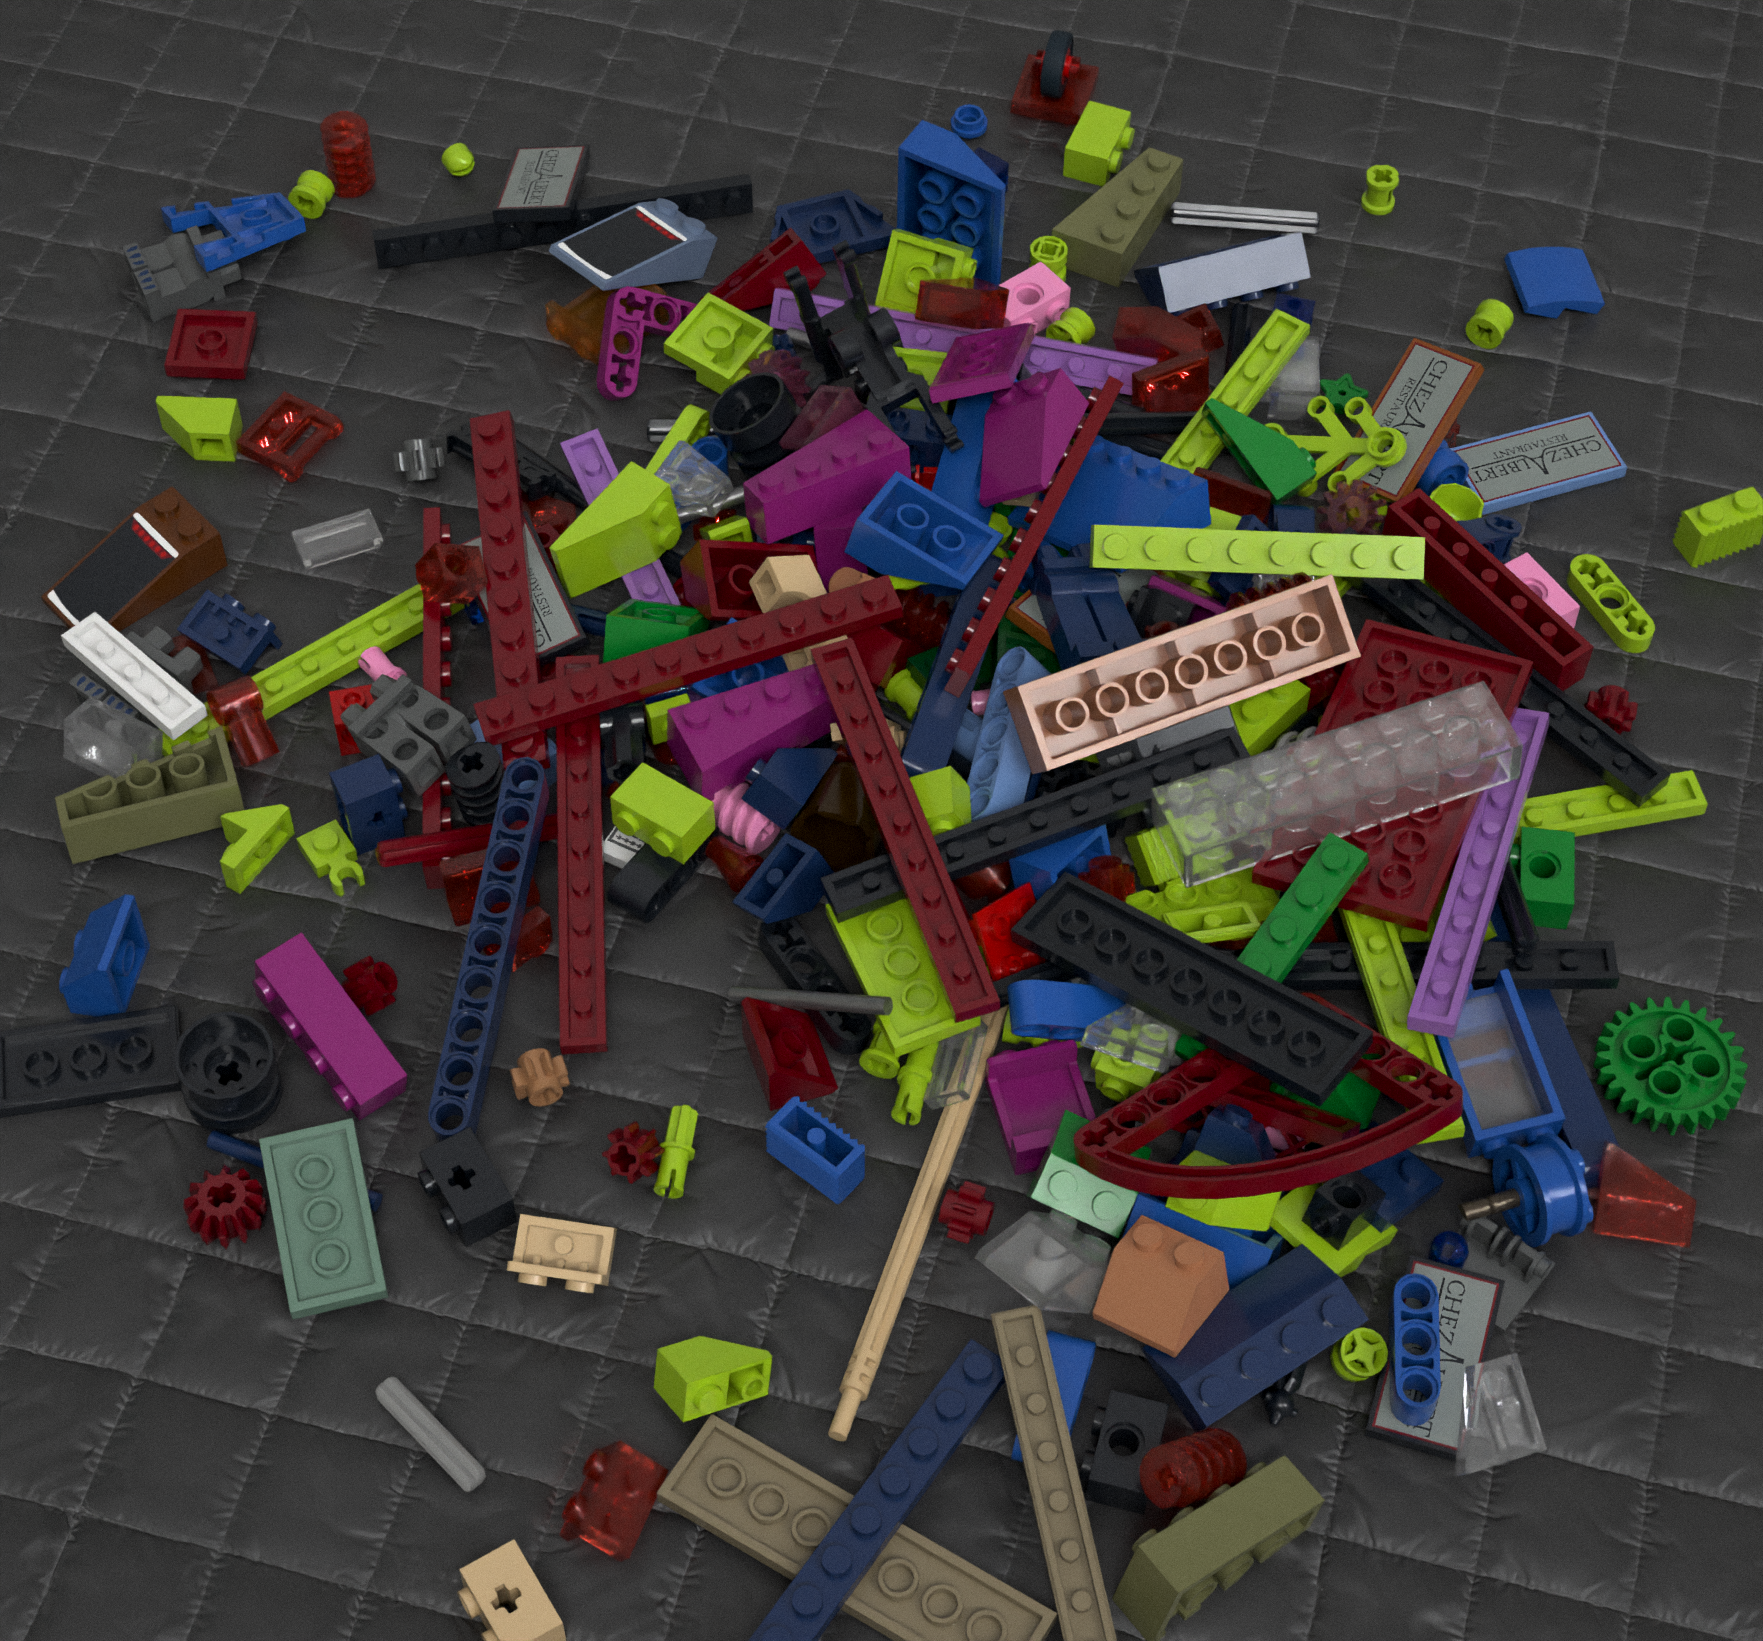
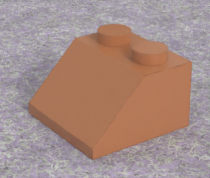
M1141 1215L1113 1250L1092 1312L1093 1318L1176 1358L1229 1291L1224 1252Z

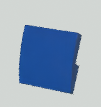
M1537 247L1509 252L1504 257L1525 313L1557 319L1565 308L1597 314L1605 304L1583 249Z

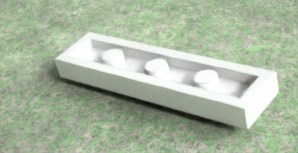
M96 612L61 635L64 646L172 740L178 738L207 716L205 705Z

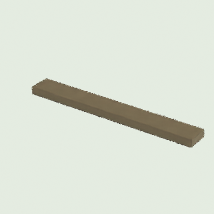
M1036 1304L991 1314V1322L1063 1641H1117L1040 1305Z

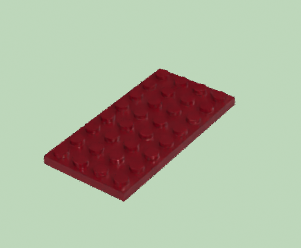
M1366 619L1356 641L1361 657L1347 661L1253 868L1252 883L1286 892L1322 841L1331 832L1368 853L1369 857L1368 864L1337 907L1427 932L1461 849L1464 837L1531 677L1533 661Z

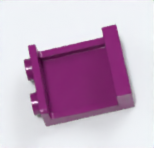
M1073 1039L1063 1042L1052 1040L1041 1044L1039 1047L1021 1051L1005 1050L986 1060L985 1085L1015 1176L1038 1170L1064 1110H1068L1089 1121L1096 1119L1077 1064L1078 1047Z

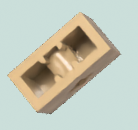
M514 1539L459 1569L464 1588L457 1591V1594L470 1619L479 1615L487 1631L481 1634L483 1641H566L561 1618ZM509 1604L510 1608L515 1611L508 1613L502 1606Z

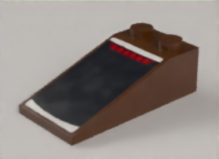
M172 486L138 506L41 596L42 601L69 629L96 612L120 632L226 567L228 564L221 535Z

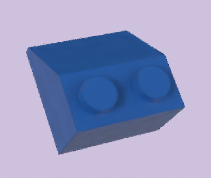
M125 894L91 912L84 930L77 932L74 940L72 962L70 967L63 969L59 981L60 993L64 994L70 1013L97 1017L127 1011L150 948L134 895Z

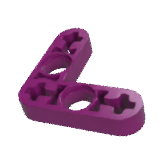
M629 286L613 292L608 297L600 348L597 372V388L600 394L610 401H618L630 396L637 386L643 332L669 338L679 326L680 321L684 320L697 304ZM627 298V305L635 308L643 305L644 307L642 311L633 310L626 314V308L620 305V301ZM656 305H661L668 310L670 320L667 325H661L655 320L654 308ZM617 333L624 335L629 341L630 348L627 354L619 353L614 347L613 339ZM619 363H627V365L619 368ZM618 373L617 379L623 382V387L616 390V383L611 382L610 377Z

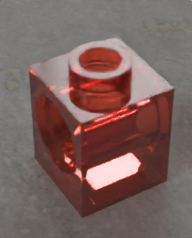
M434 543L415 564L416 579L421 586L424 601L469 604L489 583L479 546Z

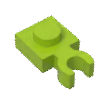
M336 819L296 838L300 851L317 877L321 878L329 874L331 887L336 895L340 897L345 895L341 881L346 877L356 879L360 887L365 885L362 867L355 862L358 860L356 849Z

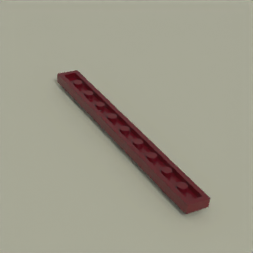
M1109 375L1102 390L1094 386L1087 399L1089 405L1086 408L1089 414L1087 417L1082 416L1072 436L1075 439L1073 445L1068 444L1058 464L1060 469L1058 473L1054 472L1047 488L1039 491L1046 495L1043 502L1036 498L1034 499L1023 520L1030 524L1028 530L1020 527L1008 550L1015 553L1013 559L1010 560L1004 556L993 577V580L999 582L997 589L988 587L977 607V610L984 613L981 620L972 617L961 637L962 641L968 643L965 650L963 651L956 647L944 670L952 674L944 688L950 694L958 698L960 697L1124 384Z
M510 410L469 418L496 696L542 683L515 427ZM547 729L501 743L504 770L513 760L520 757L536 759L543 769L551 768Z
M440 507L423 508V689L452 707L451 697H445V687H452L451 661H445V652L452 651L451 626H445V617H452L451 592H445V583L452 582L451 558L444 557V549L451 548L450 545H452L450 523L443 524ZM446 771L423 793V834L453 829L451 807H445V796H452L453 794ZM453 856L422 861L427 889L445 888V871H453Z
M884 575L473 705L485 742H489L494 746L903 617L902 605L889 576Z
M853 638L811 649L812 663L955 1023L1000 1010L999 997Z
M599 655L556 657V678L600 665ZM599 713L556 726L560 1049L562 1055L608 1052L602 738Z

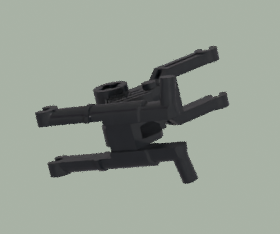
M846 240L834 245L832 249L848 300L844 301L845 305L822 317L818 315L807 279L804 275L801 276L798 266L783 272L784 278L794 294L800 312L799 316L804 324L815 359L821 364L823 369L806 384L805 392L811 399L816 397L834 381L844 378L843 374L846 378L855 375L857 380L854 381L858 392L860 395L867 393L869 396L866 409L893 433L896 434L885 414L918 398L947 449L953 453L964 447L962 440L956 434L958 433L957 428L950 422L940 403L932 404L929 394L930 386L924 376L907 372L908 368L901 356H897L893 346L904 347L898 328L889 312L883 307L872 314L870 313L865 297V289L861 284L855 265L858 259L853 249L850 250ZM910 463L912 475L917 471L915 467Z

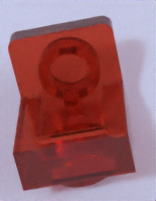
M536 906L523 917L512 972H515L531 958L541 956L553 941L550 915L539 906ZM489 944L482 950L486 956H491L497 953L501 946Z

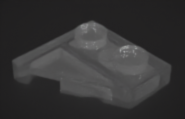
M1517 1352L1467 1366L1465 1370L1455 1465L1457 1476L1467 1475L1547 1450Z

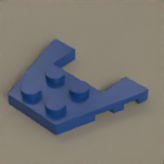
M280 192L232 198V206L214 208L209 201L194 203L195 210L177 212L175 205L161 208L163 221L173 233L196 225L199 227L207 224H213L218 231L222 230L225 238L194 245L196 260L206 272L306 232L304 217Z

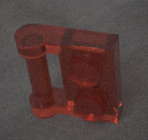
M284 391L236 441L238 453L277 471L282 478L292 483L303 474V467L330 438L335 439L344 430V425L334 414ZM311 425L317 427L315 432L291 457L284 454Z

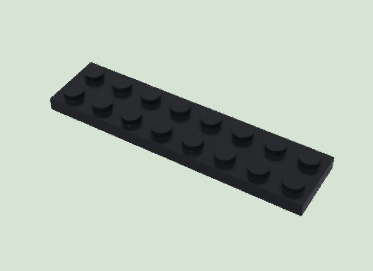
M1066 871L1011 929L1012 942L1321 1107L1373 1044V1031Z

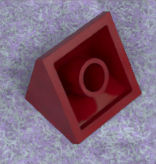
M746 997L741 1001L743 1039L770 1111L782 1108L792 1097L800 1096V1102L832 1094L838 1089L814 1023L807 1013L751 997Z

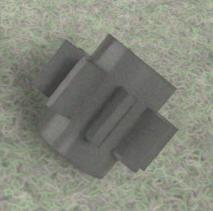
M432 437L401 441L403 451L393 452L395 472L405 471L407 481L437 478L436 467L445 466L443 447L433 448Z

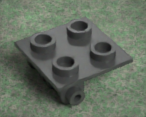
M1463 1217L1460 1222L1462 1227L1435 1262L1505 1281L1495 1322V1327L1504 1333L1556 1263L1547 1258L1544 1251L1538 1252L1526 1245L1518 1234L1514 1236L1509 1233L1510 1229L1507 1227L1502 1228L1486 1217L1468 1221Z

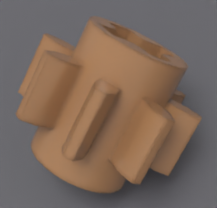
M538 1048L525 1052L517 1060L518 1068L510 1070L517 1099H524L528 1096L529 1102L533 1106H547L556 1102L563 1095L562 1087L570 1085L563 1056L559 1055L552 1058L547 1049Z

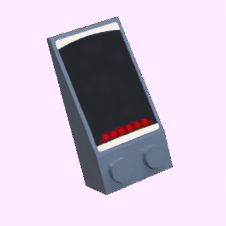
M658 198L656 201L637 203L551 244L549 252L604 291L621 289L626 286L637 287L701 279L704 276L718 237L706 230L705 224L700 220L687 217L678 211V206L674 202Z

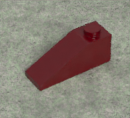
M789 228L710 290L709 293L744 311L772 304L774 290L777 287L790 289L783 272L795 266H798L801 276L804 275L806 277L810 291L817 287L820 279L827 273L792 228Z

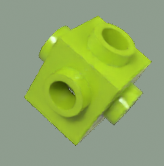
M1113 1030L1107 1044L1100 1043L1092 1058L1091 1069L1095 1070L1096 1088L1100 1089L1106 1097L1117 1102H1123L1162 1077L1165 1071V1049L1152 1045L1148 1039L1139 1034H1123Z

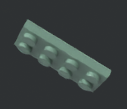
M353 1118L259 1139L292 1319L388 1298Z

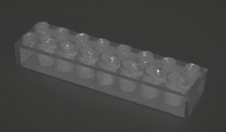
M1481 681L1152 788V822L1185 887L1189 888L1255 866L1256 863L1265 860L1268 862L1292 854L1293 851L1298 852L1319 845L1329 832L1338 837H1343L1352 832H1358L1380 823H1386L1411 813H1416L1519 779L1523 744L1486 683Z

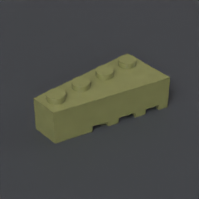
M1149 147L1052 229L1051 236L1062 239L1068 247L1067 262L1065 264L1067 269L1119 288L1170 209L1172 202L1179 195L1184 159Z
M219 726L208 731L209 738L191 745L187 740L171 747L173 754L152 763L145 758L131 764V769L126 774L115 779L110 775H106L55 797L61 829L72 864L223 827L220 819L221 815L244 810L223 727Z
M1285 1455L1269 1465L1265 1462H1260L1245 1474L1242 1482L1233 1487L1229 1484H1224L1215 1490L1203 1506L1196 1510L1192 1506L1183 1509L1172 1519L1169 1527L1159 1533L1152 1529L1143 1534L1132 1546L1134 1555L1112 1600L1146 1641H1159L1165 1636V1628L1172 1617L1179 1614L1184 1621L1201 1609V1603L1212 1594L1217 1584L1225 1591L1239 1581L1240 1577L1252 1566L1254 1562L1252 1557H1255L1261 1564L1307 1530L1314 1521L1325 1499Z

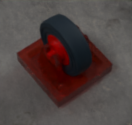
M1054 30L1050 35L1046 50L1038 49L1037 55L1028 54L1011 101V113L1077 125L1085 107L1092 99L1099 77V67L1081 64V57L1073 56L1074 40L1072 33Z

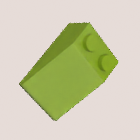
M631 461L549 547L561 585L567 597L572 599L653 563L666 550H670L676 545L682 534V529L670 484Z

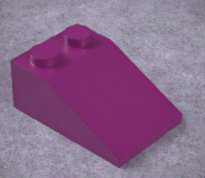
M1061 368L1046 373H1035L1028 379L1013 383L1011 388L994 392V400L985 415L979 499V502L984 507L1039 492L1047 488L1089 405L1086 398Z

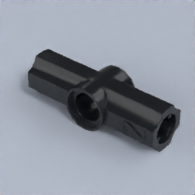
M640 700L599 712L602 744H605L604 753L608 779L618 782L619 785H622L642 762L644 763L643 741H646L643 702H640Z

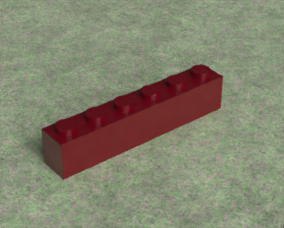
M1418 488L1388 506L1382 536L1425 537L1424 579L1458 611L1518 657L1533 661V668L1562 691L1584 678L1594 646L1426 493Z

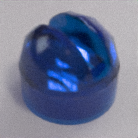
M1449 1230L1441 1232L1432 1240L1428 1251V1258L1435 1262L1462 1269L1469 1254L1468 1244L1465 1238L1458 1233ZM1446 1244L1454 1246L1451 1258L1442 1255Z

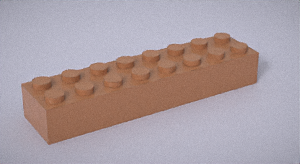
M1331 574L1003 691L1031 773L1036 774L1049 771L1361 657L1335 580Z

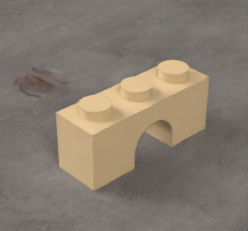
M810 555L767 557L749 581L763 613L827 594ZM844 635L784 654L782 657L790 672L813 664L811 649L848 638Z

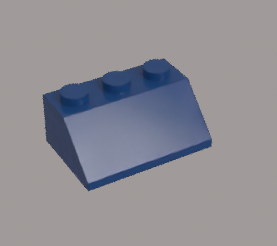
M1142 1192L1137 1195L1123 1234L1124 1237L1140 1216L1144 1215L1223 1251L1229 1291L1275 1262L1286 1240L1271 1226L1267 1232L1210 1226L1166 1208L1165 1205L1168 1197Z

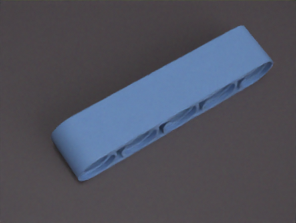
M1021 646L1008 650L1000 658L995 669L967 782L970 786L972 822L1024 803L1031 770L1003 691L1050 675L1051 673Z

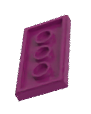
M1028 322L956 337L929 388L932 404L1011 388L1035 337L1032 324Z

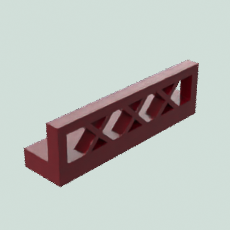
M1201 1076L1195 1077L1191 1081L1205 1083L1212 1081L1213 1078ZM1242 1082L1200 1109L1205 1118L1196 1123L1183 1120L1171 1129L1184 1134L1192 1127L1202 1130V1125L1205 1124L1208 1114L1213 1111L1211 1106L1217 1107L1220 1104L1225 1107L1227 1104L1237 1105L1248 1110L1253 1115L1252 1119L1263 1124L1264 1128L1270 1126L1280 1130L1289 1148L1281 1153L1275 1152L1277 1158L1287 1157L1286 1155L1293 1153V1155L1303 1153L1302 1147L1310 1142L1327 1146L1359 1134L1361 1123ZM1167 1098L1166 1105L1176 1104L1178 1100ZM1296 1136L1304 1138L1305 1140L1299 1142Z

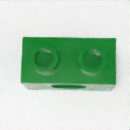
M1521 827L1517 844L1513 843L1509 856L1535 926L1566 930L1574 907L1575 832Z

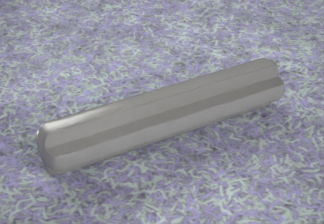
M388 1377L383 1383L378 1385L375 1390L377 1400L464 1491H473L485 1480L486 1475L482 1465L397 1377Z

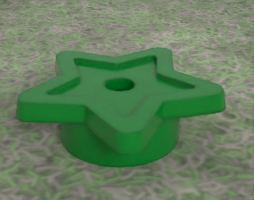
M1349 373L1344 374L1337 381L1321 379L1318 384L1325 393V397L1333 404L1337 414H1345L1344 408L1350 399L1354 397L1365 399L1369 396L1367 390L1354 385Z

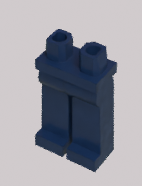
M1090 543L1077 544L1070 549L1067 557L1060 558L1057 549L1053 545L1038 547L1031 561L1034 575L1028 587L1031 594L1037 596L1041 614L1062 670L1148 640L1141 639L1121 598L1118 581L1113 571L1106 568H1089Z

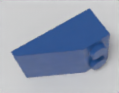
M896 471L857 518L844 552L880 574L964 590L1000 544L1004 535Z

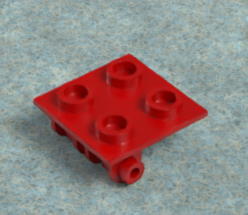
M1030 882L1024 883L973 913V919L967 920L977 945L982 946L992 981L1047 961L1012 942L1011 929L1036 903Z

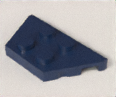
M847 189L777 206L774 218L775 226L772 229L770 243L789 228H792L820 264L836 260L832 247L844 240L848 242L850 250L853 249L856 255L886 248L889 246L892 230L897 229V226L894 228L884 221L883 212L873 205L864 203L860 196Z

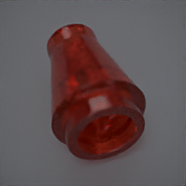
M724 836L715 837L706 848V856L715 864L734 892H740L764 862L761 856L730 842Z

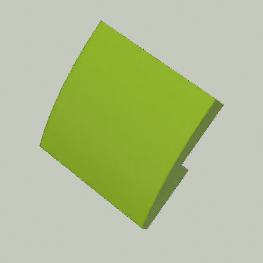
M1316 1183L1292 1190L1279 1200L1270 1226L1294 1248L1303 1244L1340 1277L1356 1270L1366 1255L1390 1244L1398 1231L1392 1225L1380 1233L1370 1225L1342 1249L1337 1251L1302 1222L1315 1191L1323 1183Z

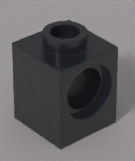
M1358 1170L1330 1179L1315 1191L1302 1222L1339 1251L1372 1224L1387 1193Z

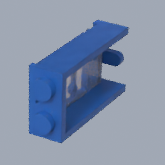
M1509 969L1500 970L1494 985L1474 991L1471 983L1454 1038L1435 1034L1433 1036L1447 1076L1455 1080L1463 1090V1112L1461 1117L1465 1125L1463 1140L1467 1148V1157L1472 1158L1483 1155L1485 1159H1493L1501 1146L1512 1143L1520 1146L1525 1144L1530 1146L1535 1142L1536 1136L1545 1133L1558 1136L1566 1118Z

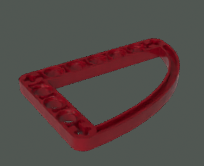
M1302 992L1300 994L1373 1031V1044L1364 1054H1379L1383 1057L1375 1060L1360 1058L1350 1072L1405 1106L1409 1111L1351 1138L1315 1150L1254 1163L1224 1166H1185L1159 1163L1131 1156L1130 1154L1256 1074V1072L1233 1060L1226 1059V1056L1208 1047L1080 1128L1073 1138L1075 1159L1080 1167L1102 1180L1125 1189L1157 1196L1183 1199H1225L1287 1191L1324 1182L1360 1170L1394 1156L1429 1138L1462 1115L1463 1090L1455 1080L1327 1000L1313 993ZM1409 1075L1417 1079L1410 1082H1402L1394 1078ZM1201 1076L1213 1078L1212 1081L1205 1083L1191 1081L1193 1078ZM1167 1098L1178 1100L1173 1105H1159L1156 1103L1161 1099ZM1127 1121H1140L1143 1123L1136 1128L1120 1126Z

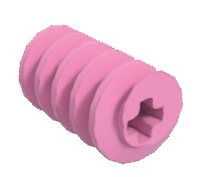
M743 782L733 789L727 786L716 792L712 802H714L715 827H719L720 832L727 836H732L736 843L745 845L746 849L753 854L761 853L775 840L781 828L741 799L749 788V784Z

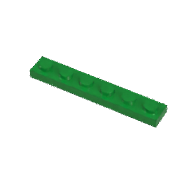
M1329 832L1237 958V961L1282 983L1368 864V853ZM1182 1034L1174 1045L1173 1050L1175 1055L1188 1061L1208 1047Z

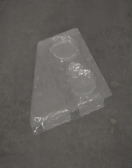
M682 440L678 441L654 474L670 484L676 510L714 518L734 490L731 480L726 474Z
M1126 1004L1088 1025L1080 1045L1167 1074L1179 1031Z

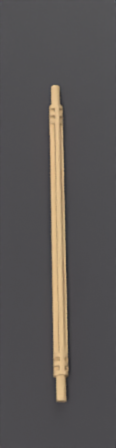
M1008 1006L1000 1008L998 1011L981 1015V1025L975 1027L972 1031L841 1382L839 1391L842 1393L828 1431V1435L834 1440H847L859 1404L868 1397L985 1078L986 1060L993 1056L1003 1029Z

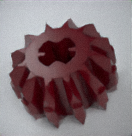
M224 1164L220 1174L215 1176L205 1170L203 1175L205 1182H190L189 1192L191 1196L184 1199L183 1208L188 1216L187 1223L190 1231L194 1234H200L201 1240L207 1246L219 1238L220 1245L227 1249L231 1239L236 1237L246 1244L248 1238L246 1231H261L262 1221L260 1216L267 1214V1203L265 1198L262 1197L264 1192L261 1183L257 1179H250L249 1172L244 1168H241L232 1175L230 1168Z

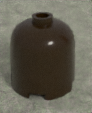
M840 762L830 765L803 807L799 810L791 827V836L817 849L834 873L873 859L881 840V834L852 762Z

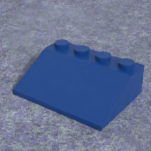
M921 120L898 147L897 228L927 238H941L974 248L972 258L977 260V269L973 280L965 282L963 291L981 298L982 294L1001 283L1006 185L956 133Z
M1097 435L1043 540L1070 551L1077 544L1090 543L1091 525L1203 529L1211 525L1208 480L1194 475L1188 470L1176 468L1161 462L1158 458L1148 457L1133 451L1130 447L1115 444ZM1057 466L1055 470L1056 473H1058L1060 469L1059 466ZM1040 493L1038 500L1043 502L1046 495ZM1017 506L1008 516V524L1017 529L1021 527L1028 530L1030 524L1023 520L1030 507ZM1112 569V570H1114V571H1116V572H1118V573H1123L1124 571H1126V570H1128V569Z

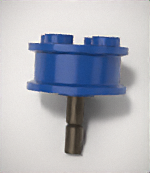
M1551 1133L1536 1136L1535 1142L1530 1146L1522 1147L1514 1143L1501 1146L1493 1160L1492 1173L1495 1194L1457 1205L1466 1221L1502 1212L1513 1234L1521 1236V1240L1532 1248L1546 1244L1551 1235L1556 1233L1566 1237L1582 1233L1587 1223L1592 1222L1594 1216L1583 1176L1585 1173V1163L1582 1155L1577 1149H1570L1562 1139Z

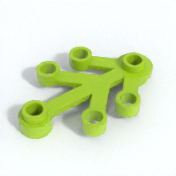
M1316 396L1308 403L1307 411L1315 422L1323 425L1331 437L1288 435L1277 423L1265 424L1268 428L1293 440L1299 449L1304 447L1309 453L1324 454L1315 461L1316 467L1314 470L1317 474L1312 483L1297 493L1301 497L1312 495L1317 489V480L1350 455H1362L1346 470L1337 471L1328 479L1327 486L1336 498L1345 499L1354 492L1357 480L1376 466L1385 468L1397 464L1403 458L1407 449V442L1402 433L1394 428L1381 427L1372 416V408L1362 397L1350 399L1346 403L1344 411L1353 424L1362 427L1368 438H1352L1334 414L1335 408L1325 396ZM1326 405L1322 413L1316 414L1320 406ZM1363 407L1360 414L1353 415L1356 408ZM1392 445L1388 451L1382 453L1386 446ZM1347 480L1343 488L1336 489L1339 482Z

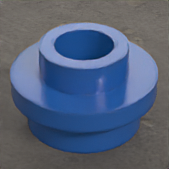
M971 104L962 105L956 109L955 114L951 118V129L960 137L966 139L976 138L983 135L987 130V118L980 107Z

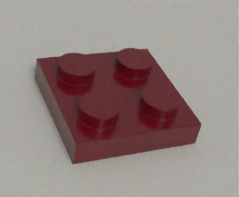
M178 309L164 364L166 375L171 377L245 380L258 324L256 312Z

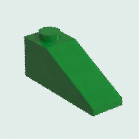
M1213 398L1205 402L1201 414L1269 506L1271 504H1282L1312 483L1317 474L1314 470L1316 463L1307 449L1304 447L1299 449L1290 438Z

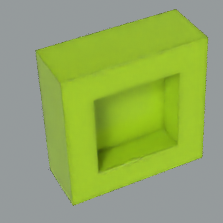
M687 693L645 705L648 732L653 745L667 741V710L690 703L691 701Z

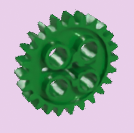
M1650 997L1646 999L1643 1009L1634 1002H1631L1626 1014L1617 1010L1612 1022L1604 1024L1594 1049L1597 1054L1593 1067L1599 1069L1596 1083L1608 1085L1604 1095L1606 1100L1620 1099L1616 1112L1623 1113L1629 1109L1635 1112L1632 1120L1633 1124L1636 1125L1643 1118L1649 1119L1651 1132H1655L1660 1123L1666 1124L1669 1134L1673 1136L1678 1125H1683L1689 1135L1694 1134L1698 1122L1704 1128L1710 1130L1716 1118L1724 1121L1730 1108L1735 1109L1747 1081L1743 1078L1748 1067L1747 1063L1740 1061L1744 1049L1740 1046H1731L1736 1035L1734 1031L1720 1033L1719 1029L1723 1020L1721 1018L1711 1022L1705 1020L1707 1008L1705 1007L1701 1008L1696 1014L1690 1012L1688 1000L1681 1004L1680 1009L1673 1008L1670 997H1665L1662 1007H1657ZM1633 1054H1638V1055L1642 1056L1643 1058H1638V1057L1634 1056ZM1697 1073H1702V1074L1706 1075L1707 1077H1703V1076H1701V1075H1699V1074H1697ZM1657 1089L1664 1090L1669 1094H1664L1658 1091Z

